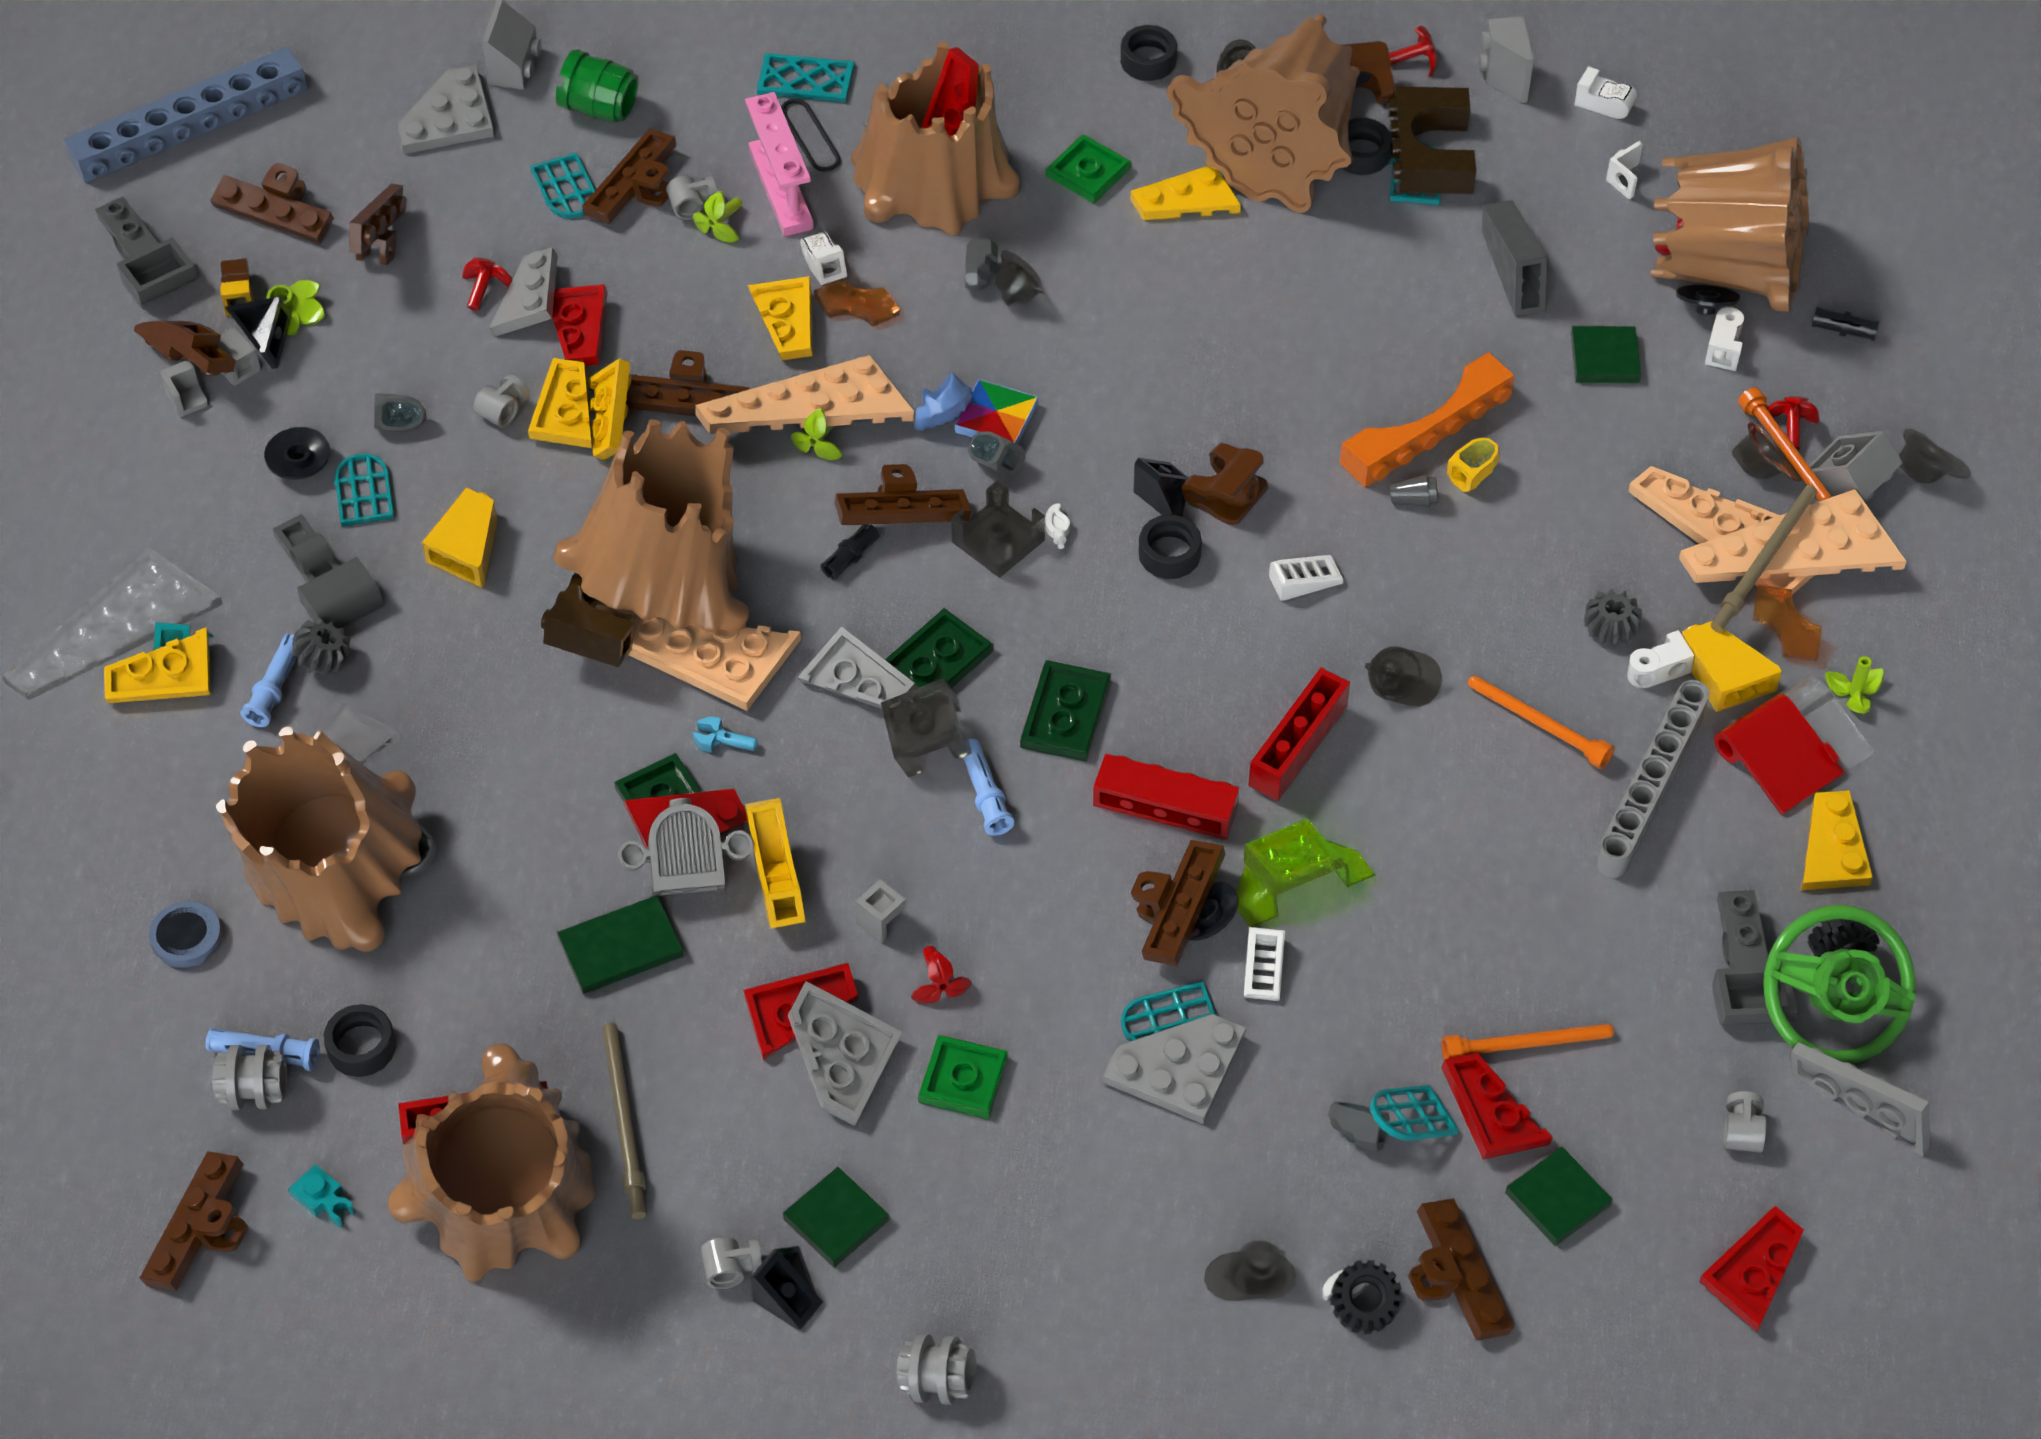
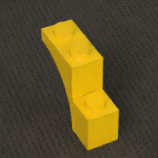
M780 798L745 804L750 836L753 840L754 861L761 883L764 907L770 929L806 922L801 890L792 860Z

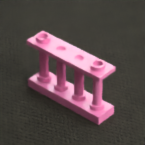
M775 92L746 98V107L760 140L749 142V152L784 237L813 230V219L799 188L800 184L811 182L810 176Z

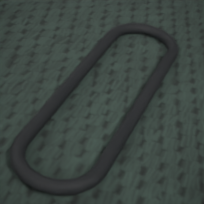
M801 99L785 101L781 105V109L793 136L810 164L819 171L827 172L835 169L840 163V156L810 106ZM799 103L806 108L836 158L833 165L821 167L814 162L784 111L787 105Z

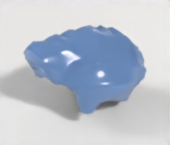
M950 372L948 378L943 381L936 391L930 392L927 389H923L922 398L924 404L916 408L914 423L916 430L923 431L927 428H935L936 426L953 421L955 417H959L960 413L965 411L971 401L973 394L971 387L967 386L953 372Z

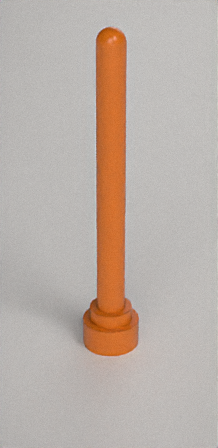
M1753 387L1743 392L1738 399V404L1745 414L1757 417L1805 484L1816 488L1817 494L1815 497L1819 502L1831 498L1830 493L1767 410V398L1760 388Z
M1471 676L1468 679V685L1473 690L1584 752V757L1594 767L1602 770L1612 758L1615 746L1601 739L1598 741L1593 739L1591 741L1478 676Z
M1600 1024L1467 1040L1466 1037L1460 1038L1458 1034L1443 1036L1441 1040L1442 1055L1445 1060L1474 1053L1481 1054L1606 1039L1614 1035L1615 1029L1611 1024Z

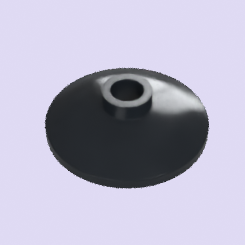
M1688 285L1679 287L1676 290V296L1679 299L1696 306V312L1705 315H1713L1716 309L1729 307L1740 301L1738 293L1722 287Z
M293 427L279 432L270 439L264 451V459L268 469L276 476L289 480H299L315 475L325 467L330 458V446L326 437L319 431L308 427Z
M1224 882L1213 883L1189 938L1190 941H1199L1212 937L1230 923L1239 906V896L1234 887Z

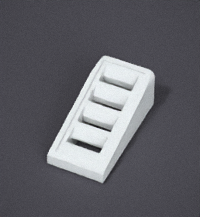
M1331 555L1284 559L1270 563L1269 578L1281 601L1343 584V578ZM1327 567L1331 575H1324L1321 568ZM1315 570L1317 576L1312 577L1310 571ZM1303 573L1305 578H1300L1299 574Z
M1249 927L1243 998L1280 1000L1285 940L1284 930ZM1255 944L1275 946V951L1256 950ZM1254 957L1274 959V964L1254 962ZM1253 969L1274 971L1273 977L1253 975ZM1252 982L1273 984V990L1253 989Z

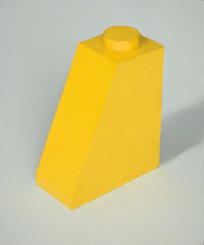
M465 488L422 541L426 563L482 588L486 583L498 521L494 500L483 492L478 493Z
M1710 621L1702 625H1692L1682 631L1683 638L1694 654L1691 673L1696 680L1701 681L1708 687L1710 693L1708 700L1716 712L1777 691L1782 674L1780 667L1724 629L1721 633L1714 631L1710 626L1712 623Z

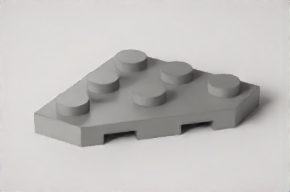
M476 65L445 71L399 121L397 127L404 154L494 137Z
M806 981L788 1014L791 1027L821 1108L855 1126L902 1031Z
M1211 1014L1116 1047L1103 1074L1102 1083L1204 1124L1245 1036L1246 1027Z

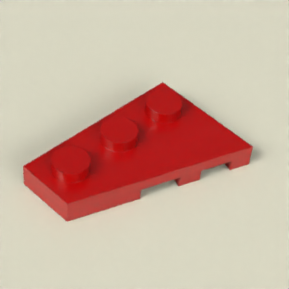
M958 47L948 51L922 127L926 129L932 126V118L944 117V126L949 136L957 133L963 120L964 111L971 106L976 109L979 64Z
M605 284L555 289L552 319L565 360L584 362L585 366L600 364L608 295Z
M734 788L625 800L623 803L645 848H648L649 833L654 820L661 812L670 807L669 801L673 799L689 798L691 799V805L698 806L707 811L716 821L720 835L748 822L747 813Z
M849 963L744 990V998L762 1060L796 1040L788 1014L806 981L850 1005L858 1000V993Z
M1478 1053L1444 1060L1441 1066L1442 1071L1483 1160L1550 1145L1553 1139L1550 1133L1545 1128L1541 1130L1530 1118L1531 1112L1523 1103L1517 1104L1505 1090L1506 1084Z
M1774 1206L1701 1275L1699 1282L1758 1332L1804 1229L1777 1206Z

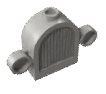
M679 798L670 800V807L661 812L654 820L649 833L648 848L634 840L623 843L619 848L618 861L620 865L626 870L635 871L640 869L645 863H650L653 896H667L724 890L725 877L722 856H728L736 861L746 859L752 852L753 840L745 831L737 830L731 832L725 841H721L720 831L714 818L704 809L691 805V799Z

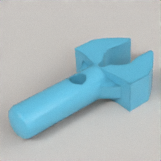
M714 716L697 721V729L699 731L710 732L711 734L703 735L692 732L693 741L701 751L712 753L714 747L720 744L755 751L758 746L757 738L725 731L722 728V718Z

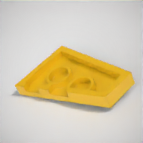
M1209 166L1130 191V200L1143 220L1180 218L1183 213L1200 212L1201 216L1213 215V211L1229 210V214H1238L1241 210V204L1219 170Z
M810 277L748 285L750 294L781 360L813 356L812 284Z
M558 358L552 359L528 429L529 439L592 448L584 362Z
M620 358L588 378V388L594 389L595 397L589 401L590 410L596 412V418L591 426L593 457L604 461L616 454L623 435L624 420L628 413L626 398L627 391L631 385V375H629L631 362Z
M207 627L195 631L196 634L182 640L174 639L165 643L166 646L148 653L141 652L105 666L104 687L106 702L120 703L211 695L209 631Z
M1850 790L1815 793L1812 803L1801 891L1869 886L1873 877Z

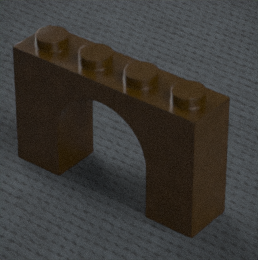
M1395 87L1394 99H1389L1388 117H1393L1390 120L1389 130L1391 137L1395 138V140H1392L1391 159H1397V161L1393 162V180H1398L1399 193L1473 194L1476 178L1475 150L1435 149L1422 144L1415 138L1417 135L1428 131H1467L1470 115L1469 88Z
M574 573L567 589L559 592L553 607L550 610L547 609L542 616L541 628L544 629L543 644L619 668L632 650L635 622L601 612L590 606L597 599L583 592L581 589L582 578L579 574Z

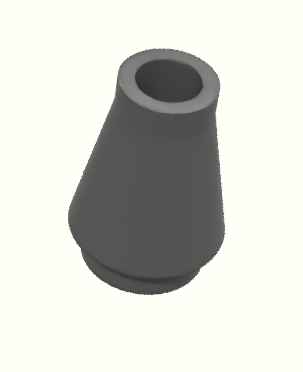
M1428 474L1402 482L1391 483V503H1405L1430 507V503H1438L1436 477H1428Z

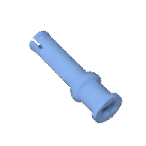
M285 634L264 677L253 685L251 690L252 697L249 703L243 705L241 709V717L253 726L266 727L269 725L271 720L270 713L274 705L279 704L282 699L281 687L296 660V657L291 655L294 634L290 636Z
M977 739L966 740L961 744L959 750L977 793L975 805L977 810L982 812L985 819L983 824L985 832L993 836L1004 834L1011 830L1015 823L1012 814L1007 812L1005 807L1006 797L1004 792L997 788L994 783L980 741Z
M211 1028L206 1037V1049L211 1052H228L231 1045H242L246 1055H255L258 1045H270L272 1051H280L282 1055H285L287 1064L304 1066L306 1071H313L316 1068L320 1055V1043L316 1038L304 1041L291 1039L288 1034H280L272 1038Z

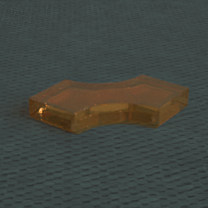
M840 279L814 290V298L829 318L850 315L861 318L869 323L871 327H874L900 315L898 305L883 287L860 289L849 285L844 279Z
M1758 584L1752 620L1765 624L1774 631L1780 640L1783 657L1817 661L1822 626L1807 621L1799 614L1792 600V589Z

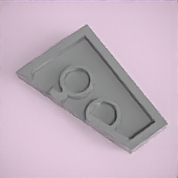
M553 247L542 251H534L524 256L489 327L495 337L552 319L558 255Z
M842 626L797 677L803 683L893 713H897L918 689L913 681Z

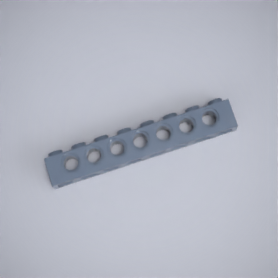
M284 47L65 138L64 142L70 161L84 183H87L308 90L304 71L289 48Z

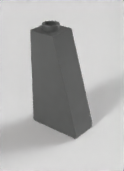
M1513 200L1482 205V233L1514 315L1545 311L1547 256Z

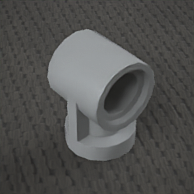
M679 176L669 182L666 192L676 217L688 220L693 218L694 213L703 211L707 199L717 192V188L712 176L704 177L703 181L695 182L689 176Z
M508 374L501 379L499 389L492 385H486L480 390L474 401V412L499 427L505 428L515 419L519 405L524 404L529 399L528 388L518 377Z
M1751 1091L1731 1093L1726 1099V1109L1728 1112L1724 1122L1723 1148L1762 1153L1766 1135V1117L1759 1115L1764 1109L1762 1096Z
M716 1238L706 1242L701 1248L706 1283L713 1289H727L739 1285L744 1279L743 1272L752 1271L753 1275L762 1264L758 1239L748 1240V1248L739 1249L738 1241L733 1238Z

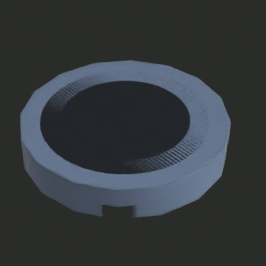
M193 901L175 903L160 911L152 921L149 931L150 944L155 955L171 967L181 968L199 965L206 961V957L212 952L215 953L220 947L223 936L219 917L212 908Z

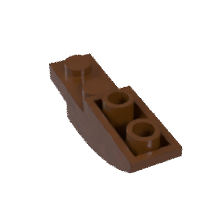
M149 321L137 324L134 327V332L145 339L146 344L154 346L167 359L178 361L183 357L197 365L202 373L211 376H217L223 372H234L236 360L218 347L221 335L211 328L191 321Z

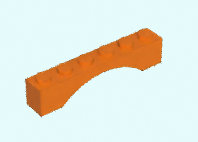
M1487 352L1464 367L1462 379L1455 393L1432 414L1401 426L1365 428L1344 441L1341 447L1340 465L1365 488L1375 481L1383 480L1391 471L1399 466L1407 465L1424 450H1431L1440 440L1448 435L1456 434L1470 421L1480 419L1497 404H1504L1512 395L1514 374L1491 353Z

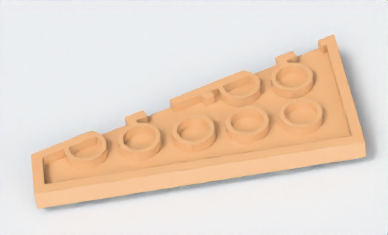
M867 355L697 404L696 416L709 434H716L718 428H726L730 433L749 432L752 426L766 425L770 426V430H782L783 424L800 423V428H804L807 417L819 408L824 410L827 427L851 425L854 420L871 419L872 424L885 423V418L901 417L902 422L913 421L914 410L872 357Z
M1650 466L1633 480L1628 489L1630 494L1699 544L1780 516L1739 499L1733 502L1720 497V492L1708 488L1706 492L1689 485L1687 479ZM1787 573L1771 574L1770 578L1758 579L1755 585L1780 604H1783L1815 575L1788 577Z
M1856 489L1809 505L1759 579L1770 578L1771 574L1787 573L1788 577L1840 574L1842 569L1861 568L1862 572H1871L1875 570V567L1891 566L1892 570H1902L1905 568L1906 560ZM1787 513L1680 551L1679 560L1695 583L1733 581L1737 576H1744Z
M595 600L590 604V606L601 612L635 622L633 647L628 654L629 656L746 711L749 710L801 641V632L789 630L788 634L771 631V627L758 625L757 629L745 627L739 631L719 629L716 632H708L695 625H687L682 629H677L671 626L670 622L660 617L643 620L631 610H616L599 600Z

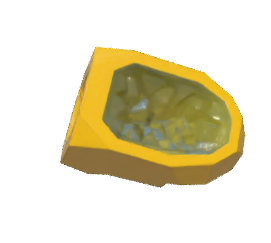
M1482 437L1471 440L1456 451L1448 460L1446 471L1452 484L1462 492H1468L1477 488L1480 482L1493 472V468L1499 462V445L1490 438Z

